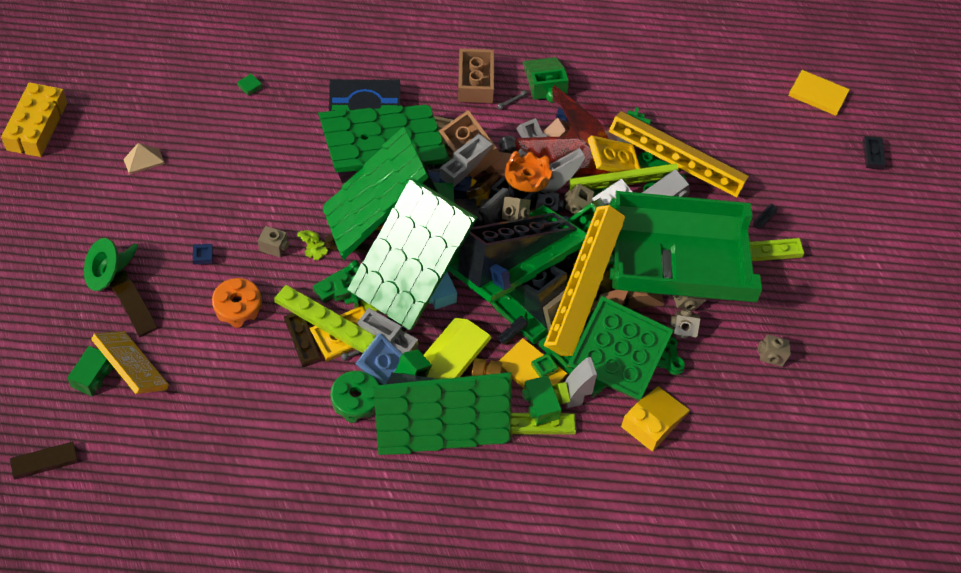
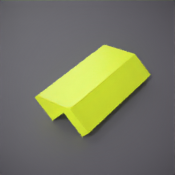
M454 318L423 355L432 364L427 377L437 379L460 377L492 337L468 319Z

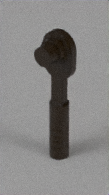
M332 235L326 236L325 247L330 250L339 251ZM358 246L353 252L367 255L370 249Z

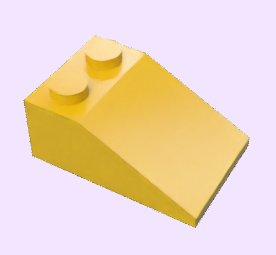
M658 386L631 408L624 416L621 428L653 452L690 410Z

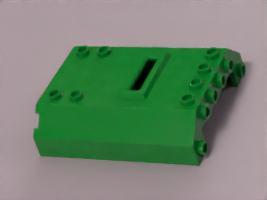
M625 191L615 192V197L610 200V206L623 214L625 219L610 256V262L608 263V265H611L609 279L612 280V288L634 292L747 302L758 301L762 291L761 277L759 274H753L748 228L753 217L751 203ZM663 250L671 251L673 279L664 278Z

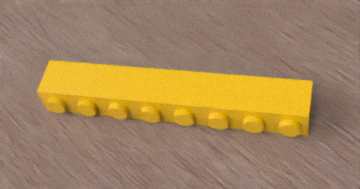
M622 111L615 116L608 131L670 164L677 163L678 168L735 197H738L749 177Z
M610 205L596 208L544 346L560 356H572L577 347L580 336L584 331L587 317L591 312L590 309L597 296L598 288L603 280L604 272L610 262V256L616 245L619 232L623 227L625 216Z

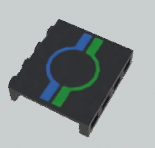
M330 79L329 111L343 109L349 111L365 108L379 109L400 106V80Z

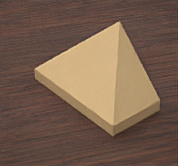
M138 143L124 158L129 175L165 164L159 148Z

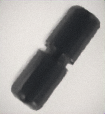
M769 204L763 213L754 220L753 226L761 229L777 213L778 207L774 204Z
M519 316L510 325V328H507L498 336L499 341L504 345L508 344L516 336V333H519L528 325L525 318Z

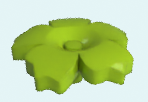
M304 230L297 233V236L301 237L302 241L306 243L310 241L319 242L320 235L316 232Z
M322 240L315 244L311 241L308 242L307 250L304 251L305 256L313 257V260H320L322 256L328 253Z

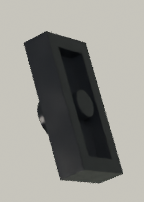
M864 136L863 147L866 168L884 169L886 163L882 137Z

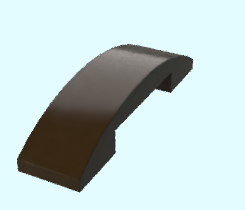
M121 271L116 274L109 286L113 293L116 294L139 338L157 330L151 314L126 272Z

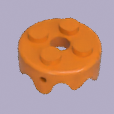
M514 151L505 168L507 182L512 187L524 192L543 190L549 184L552 170L549 169V158L547 156L538 158L532 152L520 157L519 152Z
M233 278L222 282L215 289L212 296L213 310L218 319L222 322H228L235 328H240L246 320H254L259 310L263 307L258 287L253 282L244 278ZM234 297L242 298L239 302L231 301Z

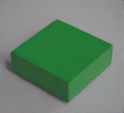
M252 74L237 82L238 87L248 96L262 88V83Z
M549 353L531 361V366L539 377L550 376L559 370V367Z

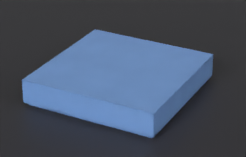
M380 333L377 334L355 364L364 372L372 375L379 385H385L391 373L397 368L402 353Z

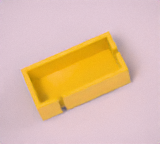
M28 83L1 136L6 151L23 153L24 149L27 155L42 157L59 122L60 115H62L67 105L63 89Z

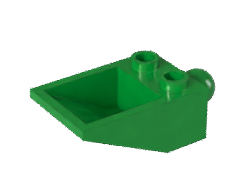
M556 57L523 61L533 100L546 98L548 102L556 103L560 96L567 95L569 80L565 68Z

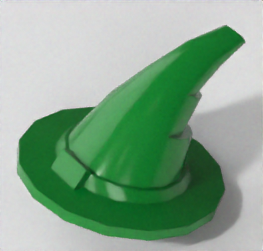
M101 238L93 243L84 263V279L88 288L93 291H102L107 288L114 279V276L132 260L138 245L134 243L126 251L118 253L115 243L108 238Z

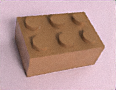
M459 49L458 102L493 103L494 50Z
M469 110L439 130L453 152L457 151L478 134L492 143L488 153L469 173L472 178L502 158L497 147Z

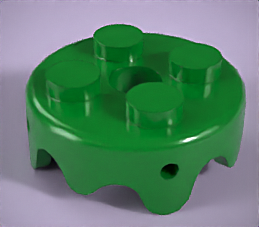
M350 371L339 376L333 383L330 393L335 413L343 416L349 423H355L359 418L372 417L375 412L374 388L376 385H379L378 381L372 375L363 371ZM355 390L362 393L359 397H352L350 395Z

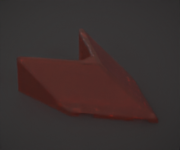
M554 85L552 87L553 101L561 105L572 128L566 136L517 138L515 140L516 151L522 149L527 154L532 152L538 158L547 156L549 164L580 148L585 159L572 177L614 173L596 168L588 138L591 135L609 139L601 122Z

